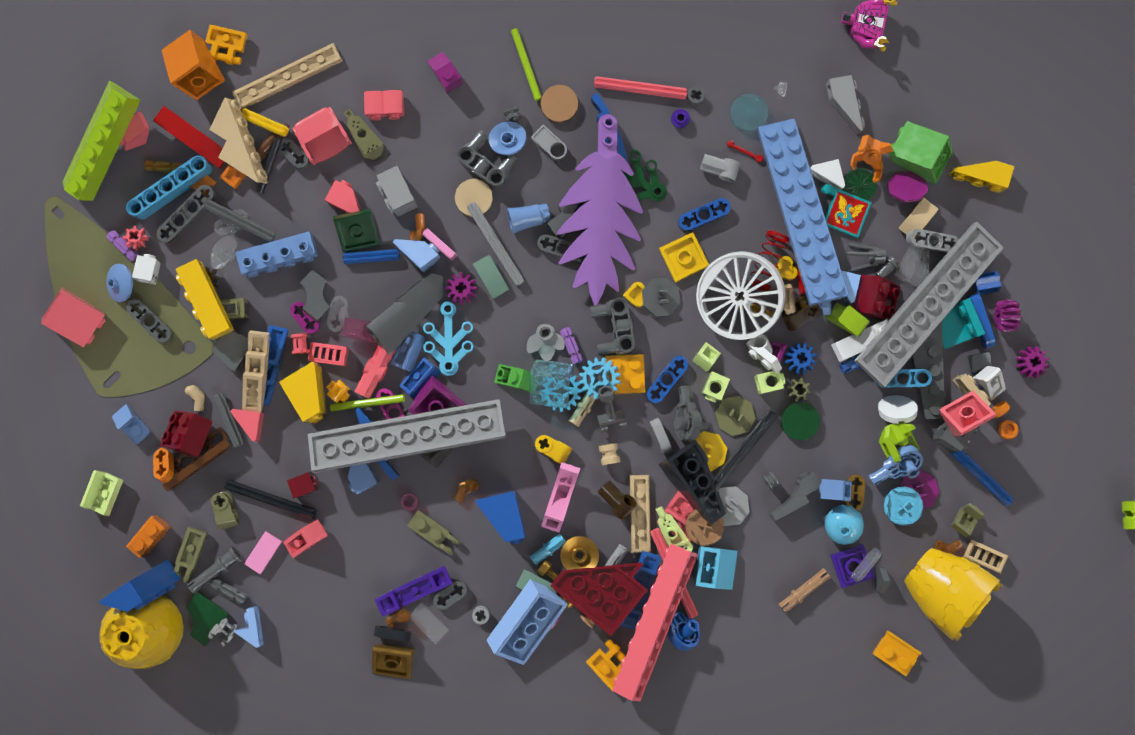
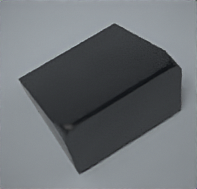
M990 351L968 356L972 375L978 374L987 366H991Z

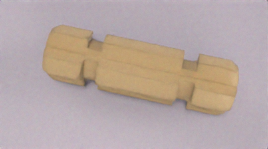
M788 283L784 285V311L789 315L795 312L794 289Z

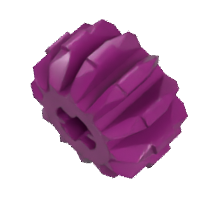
M460 272V278L453 274L454 281L447 280V283L452 286L445 287L446 291H452L447 294V297H454L452 300L454 304L458 299L460 305L464 304V299L471 303L469 296L476 298L472 291H478V287L473 286L476 280L469 281L471 278L470 274L466 275L464 279L463 272ZM463 284L466 289L463 290V293H460L457 288H460V285Z
M1005 299L997 302L993 315L995 327L999 331L1010 332L1018 329L1021 310L1016 300Z
M1031 346L1026 347V350L1019 351L1021 356L1015 359L1020 364H1017L1015 367H1021L1020 375L1025 374L1028 379L1031 377L1036 379L1039 378V374H1046L1044 369L1050 367L1045 363V361L1050 359L1049 357L1044 358L1046 351L1039 352V347L1032 349ZM1031 359H1033L1032 362H1035L1034 366H1031L1033 363L1030 364Z

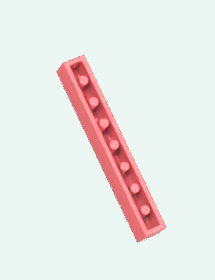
M670 544L665 551L664 562L658 569V577L650 589V597L643 607V615L636 625L633 639L629 642L627 655L621 662L620 673L614 680L613 692L631 701H641L698 554L674 544Z

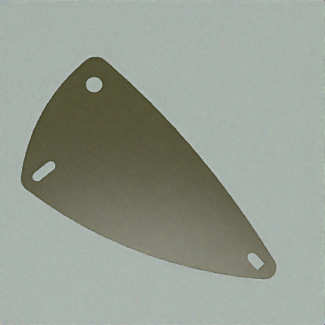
M50 197L45 202V238L54 295L56 297L63 287L105 314L103 318L106 320L100 329H95L93 333L95 337L90 345L86 344L83 348L70 340L79 363L98 395L102 397H120L159 388L189 373L211 356L214 347L213 342L203 335L200 325L158 279L156 285L138 282L133 279V289L130 297L124 302L114 301L108 294L106 287L109 269L115 264H124L133 275L136 260L132 262L126 257V254L123 255L106 238L108 233L59 197ZM56 206L64 213L62 219H59L52 212ZM132 299L143 301L172 329V340L168 343L156 341L127 312V303ZM134 304V311L139 312L141 315H143L144 312H142L138 308L140 304ZM148 316L145 320V324L148 327L152 326L155 322L153 316ZM156 328V329H155V330H158V331L161 333V337H160V338H162V337H163V338H166V337H167V336H166L167 330H166V331H162V330H160L159 328ZM187 341H192L196 346L192 354H186L182 349L183 344ZM114 372H120L121 377L110 388H105L104 382Z

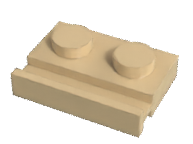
M958 375L952 380L964 395L974 391L988 406L991 404L988 401V395L983 390L977 388L975 385L976 381L970 375Z

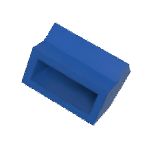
M996 271L982 273L972 285L975 294L983 295L999 292L1002 286L1000 275Z

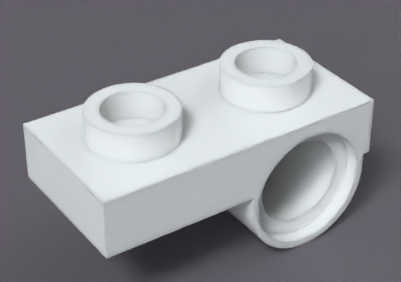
M765 335L751 338L746 343L749 348V355L754 360L759 359L767 370L771 369L777 374L782 369L778 359L772 355V347Z

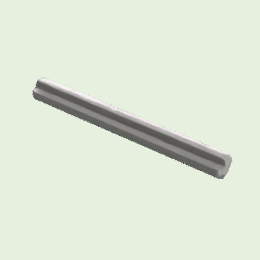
M475 202L467 206L468 211L514 284L519 286L524 283L522 275Z

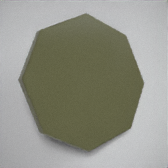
M739 395L722 399L715 411L719 429L731 436L748 432L756 419L752 403Z

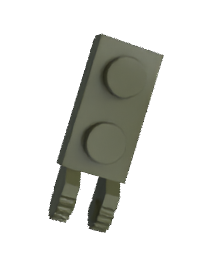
M420 510L415 513L407 525L438 548L440 547L450 555H453L454 551L449 546L443 544L445 538L447 537L455 545H460L461 543L459 539L450 534V531Z
M190 526L185 533L174 568L178 576L181 574L182 566L187 568L183 579L184 583L187 584L191 580L208 532Z

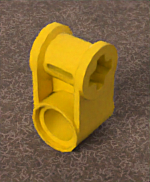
M541 435L535 441V447L539 452L559 464L565 463L572 451V448L568 445L556 441L547 435ZM547 439L548 448L544 447L541 449V444L538 443L539 440Z

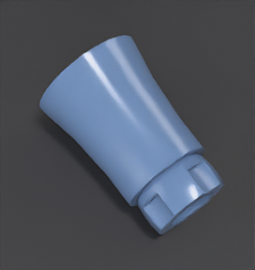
M547 204L507 208L508 220L513 234L533 226L542 225V223L551 220Z

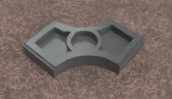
M312 269L300 282V286L305 291L307 299L302 311L318 322L329 310L330 306L323 297V289L327 284V280Z

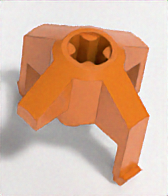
M870 135L863 136L858 151L852 155L850 163L852 170H855L858 161L864 160L865 163L872 165L875 171L873 183L881 181L884 168L882 154L893 152L891 143L880 142L873 139Z

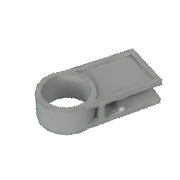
M544 124L531 136V140L554 161H561L566 157L567 147L565 143L555 136ZM558 144L564 147L565 152L561 157H555L551 154V148L554 145Z

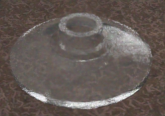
M228 234L221 237L214 245L210 255V265L213 269L221 270L234 259L237 250V239L233 235Z

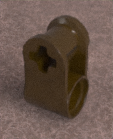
M805 295L795 301L794 313L788 315L783 308L781 316L787 329L794 331L816 318L820 313V307L817 304L810 306Z

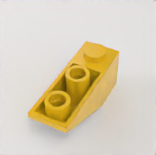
M991 161L953 168L948 172V175L953 176V179L957 181L966 180L971 182L973 186H985L992 192L1000 193L1009 187L1015 166L999 161Z

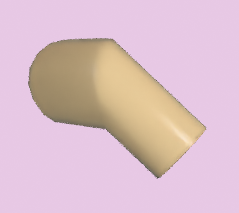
M195 385L187 386L185 394L195 401L194 411H204L205 394Z

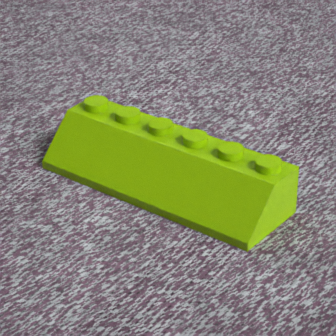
M112 81L108 82L62 181L64 190L78 200H94L141 101Z

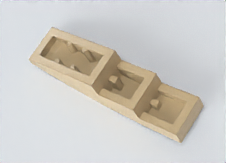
M251 330L248 333V352L246 353L245 373L243 374L242 410L261 413L263 410L269 357L270 333Z

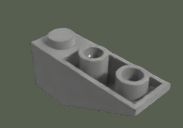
M852 75L829 79L826 83L830 104L853 132L859 135L863 131L865 123L863 117H860L859 110L861 109L859 98H856V81L852 79Z

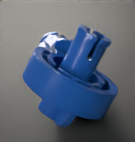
M675 612L667 633L668 638L677 649L689 651L700 642L699 624L696 620L685 617L682 612Z

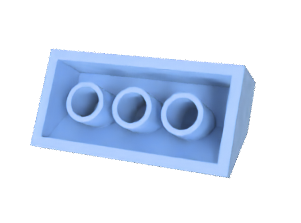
M530 579L488 637L487 642L493 653L524 665L568 604L545 585Z

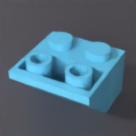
M699 545L694 585L732 590L738 551Z

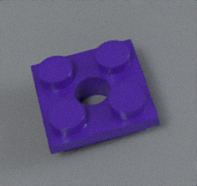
M864 544L830 555L841 588L875 578ZM852 561L858 564L855 572H850L848 568L849 563Z

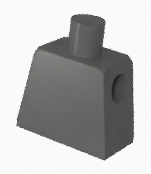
M232 331L215 340L209 339L215 343L212 352L233 372L239 373L246 361L248 338Z

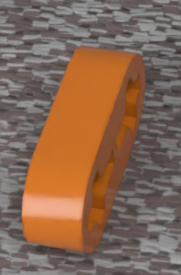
M166 448L158 449L153 456V474L161 483L169 482L174 476V456Z

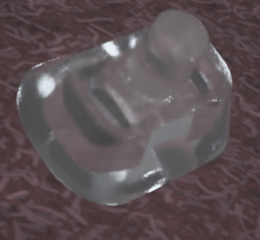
M785 81L780 82L779 86H774V89L777 90L780 96L786 95L788 84Z

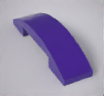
M442 566L374 600L383 617L451 585L453 582L446 567Z

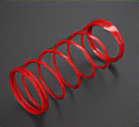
M768 230L765 237L769 242L761 245L766 252H760L758 255L769 254L782 259V256L768 251L763 245H776L786 249L785 246L774 243L768 237L783 243H788L790 239L782 233ZM758 262L754 263V266L759 270L760 268L756 266ZM763 270L761 271V274H765L772 277L771 274L766 273ZM753 271L750 273L752 278L754 277L752 273H757V271ZM756 278L755 280L757 281H754L750 286L754 287L762 281ZM764 284L757 288V290L770 291L772 286Z

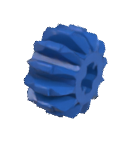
M795 343V348L792 346L788 347L791 353L786 352L784 356L790 358L784 361V363H790L791 366L788 367V370L791 371L795 368L794 374L796 375L800 370L802 375H805L806 369L808 371L813 370L810 364H817V361L812 360L817 354L810 353L814 349L813 347L806 349L807 343H803L802 346L799 343ZM802 354V358L805 359V361L799 363V359H797V356Z

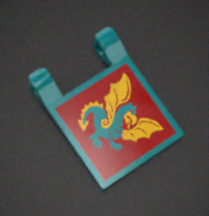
M829 184L823 185L821 192L833 196L825 216L827 226L858 238L872 202L839 190Z

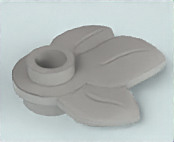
M550 324L538 326L536 334L530 336L527 341V352L534 353L538 351L541 358L546 362L552 359L555 349L563 350L565 347L563 337L555 333L554 328ZM543 330L549 331V335L547 337H544L542 335Z

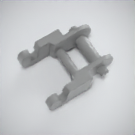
M225 618L221 620L220 624H216L208 634V638L212 639V634L216 635L222 632L226 635L221 641V646L224 647L226 645L225 642L229 643L233 638L232 634L237 630V625L229 624L228 619ZM225 626L229 628L227 632L223 630Z

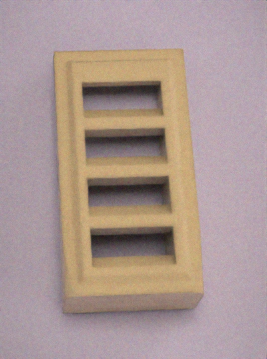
M971 539L963 557L1001 574L1008 555ZM974 546H977L978 549L975 556H970ZM981 550H986L982 560H979L978 557ZM989 552L993 553V555L991 557L989 564L985 563V561L989 555ZM996 556H1000L997 566H992Z

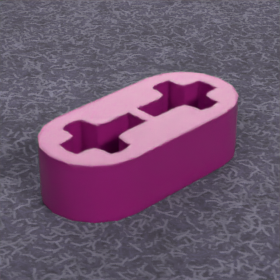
M302 302L293 303L290 308L293 318L306 333L316 334L320 330V322H316L304 311H302L305 315L304 317L300 314H295L297 312L296 307L302 308L305 304ZM308 319L312 323L315 322V329H307L309 325L305 320Z

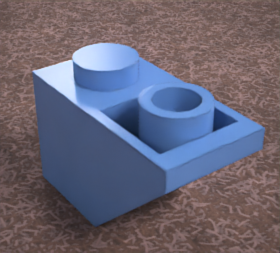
M822 479L819 487L821 499L851 501L852 481Z

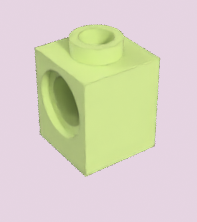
M771 371L754 376L759 394L783 389V385L786 384L784 374L780 373V371L777 374ZM769 376L775 379L773 387L768 386L766 383V379Z
M711 372L702 391V394L706 395L705 399L714 403L716 400L721 401L730 379ZM712 383H717L720 387V391L717 394L710 390Z

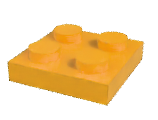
M644 354L605 356L607 363L610 360L613 361L612 367L618 366L619 369L616 373L621 374L617 378V380L621 381V384H616L618 391L614 390V394L645 393ZM610 373V381L612 382V374Z

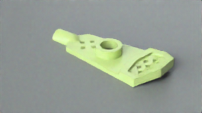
M663 506L657 508L656 511L659 515L657 522L667 546L669 547L670 544H674L692 552L693 544L673 516L666 514ZM674 531L676 535L671 537L668 532Z

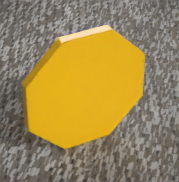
M705 431L700 433L696 441L707 455L709 461L707 464L711 472L724 464L727 447L718 434Z

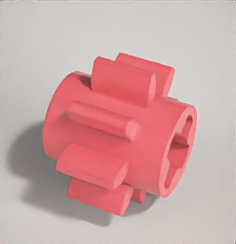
M136 226L130 230L126 229L127 234L123 236V239L128 241L126 243L128 248L133 246L138 251V248L146 247L145 241H148L149 238L144 235L146 231L143 228L140 231Z

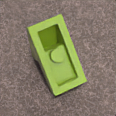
M836 303L832 308L831 315L826 317L829 322L858 338L870 323L869 320L851 306L844 307L839 303Z

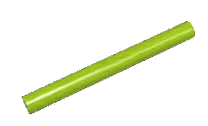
M517 28L512 29L511 34L534 100L539 101L542 97Z
M405 395L335 403L330 405V409L333 412L405 402Z

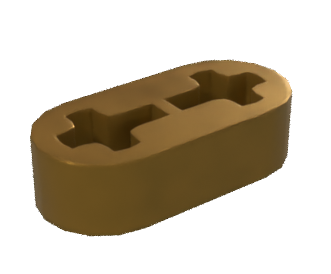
M855 474L849 476L847 481H855V478H857V481L860 482V485L856 486V492H854V485L851 486V500H853L854 494H856L855 500L859 501V504L855 505L854 509L858 511L864 504L865 480L861 475ZM844 501L845 505H850L853 507L852 504H849V501Z

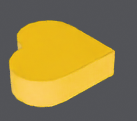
M789 256L780 258L777 264L779 268L776 269L779 271L782 279L788 281L795 279L798 271L793 266V260Z
M636 282L623 294V297L633 306L642 307V290L645 286L640 282Z

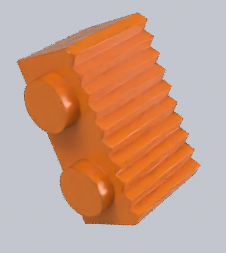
M158 515L151 516L126 547L138 558L149 556L148 553L154 550L153 547L159 544L158 541H161V538H163V535H166L171 526Z

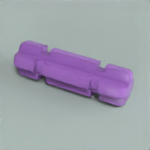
M110 231L106 238L123 255L126 254L130 261L136 260L139 253L135 249L132 250V247L128 248L126 246L127 242L122 237L119 238L120 235L116 231Z
M571 328L562 329L560 333L565 338L564 343L569 355L572 356L570 357L572 363L578 364L582 362L583 358L581 353H578L580 350L575 338L572 337Z

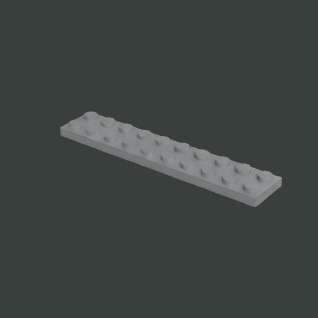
M974 222L854 361L881 387H885L1004 247L978 222Z
M500 399L308 434L311 471L316 473L504 439L506 434Z

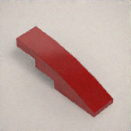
M163 106L153 122L220 169L225 162L218 158L223 148L167 107Z

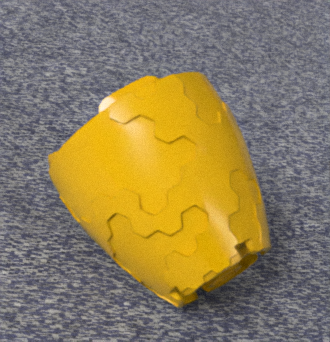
M932 548L922 556L915 568L910 571L904 580L911 596L925 616L951 640L955 639L956 641L962 636L960 631L963 627H970L981 614L982 609L991 599V592H998L1002 587V584L999 583L1000 580L981 568L980 565L966 558Z
M165 595L158 597L139 610H136L134 607L127 612L111 607L101 622V648L111 661L126 668L146 669L162 664L171 658L183 637L184 626L181 613L173 601ZM122 631L129 634L128 642L121 641L120 634Z

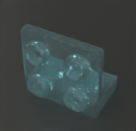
M536 360L531 368L530 404L567 408L569 381L573 373L574 364Z

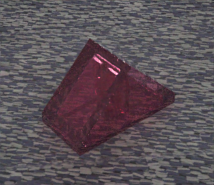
M345 317L341 333L342 337L377 344L366 330V326L371 322Z

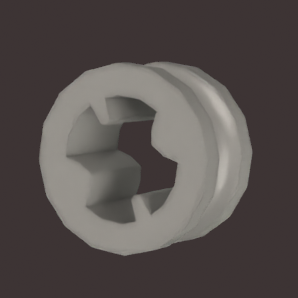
M478 606L473 610L472 619L475 623L481 625L489 620L490 612L485 606ZM480 610H483L486 618L477 619L478 615L476 612L480 613Z

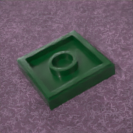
M371 209L333 216L343 252L380 245Z

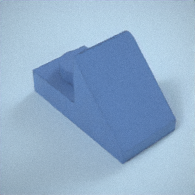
M125 404L112 416L117 429L123 430L136 445L140 444L152 433L149 427L128 404Z

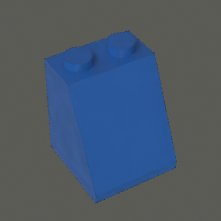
M516 491L476 500L478 507L505 542L510 541L512 545L523 541L522 538L526 537Z

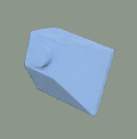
M400 239L393 241L395 246L424 274L440 258L439 250L432 243L428 245L425 241Z

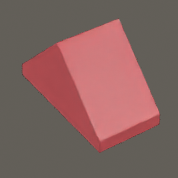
M232 409L230 411L250 439L253 442L260 441L264 413Z

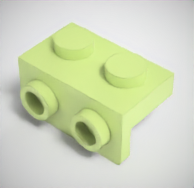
M94 470L80 506L94 510L104 516H110L123 479L107 472Z

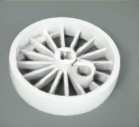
M744 251L728 253L714 260L703 272L697 286V306L705 323L719 335L736 340L755 338L768 331L781 316L785 304L784 282L776 267L764 257ZM738 258H747L748 263L741 285ZM732 259H734L737 285L726 267ZM754 260L762 266L745 287L751 262ZM764 268L771 273L772 277L748 289ZM722 269L732 286L718 276ZM716 279L730 291L710 285ZM773 279L778 290L751 293V291ZM707 289H711L730 296L705 298V292ZM744 292V298L738 299V293ZM778 294V305L754 296ZM731 299L711 311H708L705 303L707 301ZM732 303L718 323L710 315ZM752 303H759L761 311L754 312L751 308ZM735 306L728 330L720 324ZM739 306L743 333L733 331ZM766 306L776 308L772 318L764 313ZM744 308L756 327V331L747 332ZM760 315L769 321L762 328H760L755 317Z

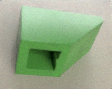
M499 364L494 383L536 393L540 374Z

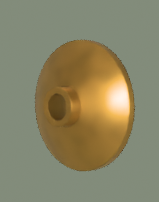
M575 536L567 540L563 545L560 554L561 562L566 570L596 567L599 561V551L591 539L584 536ZM579 551L584 554L581 559L576 557V553Z

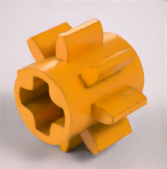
M340 379L337 382L332 380L326 387L329 389L327 395L336 403L340 400L345 402L350 396L347 393L350 388Z

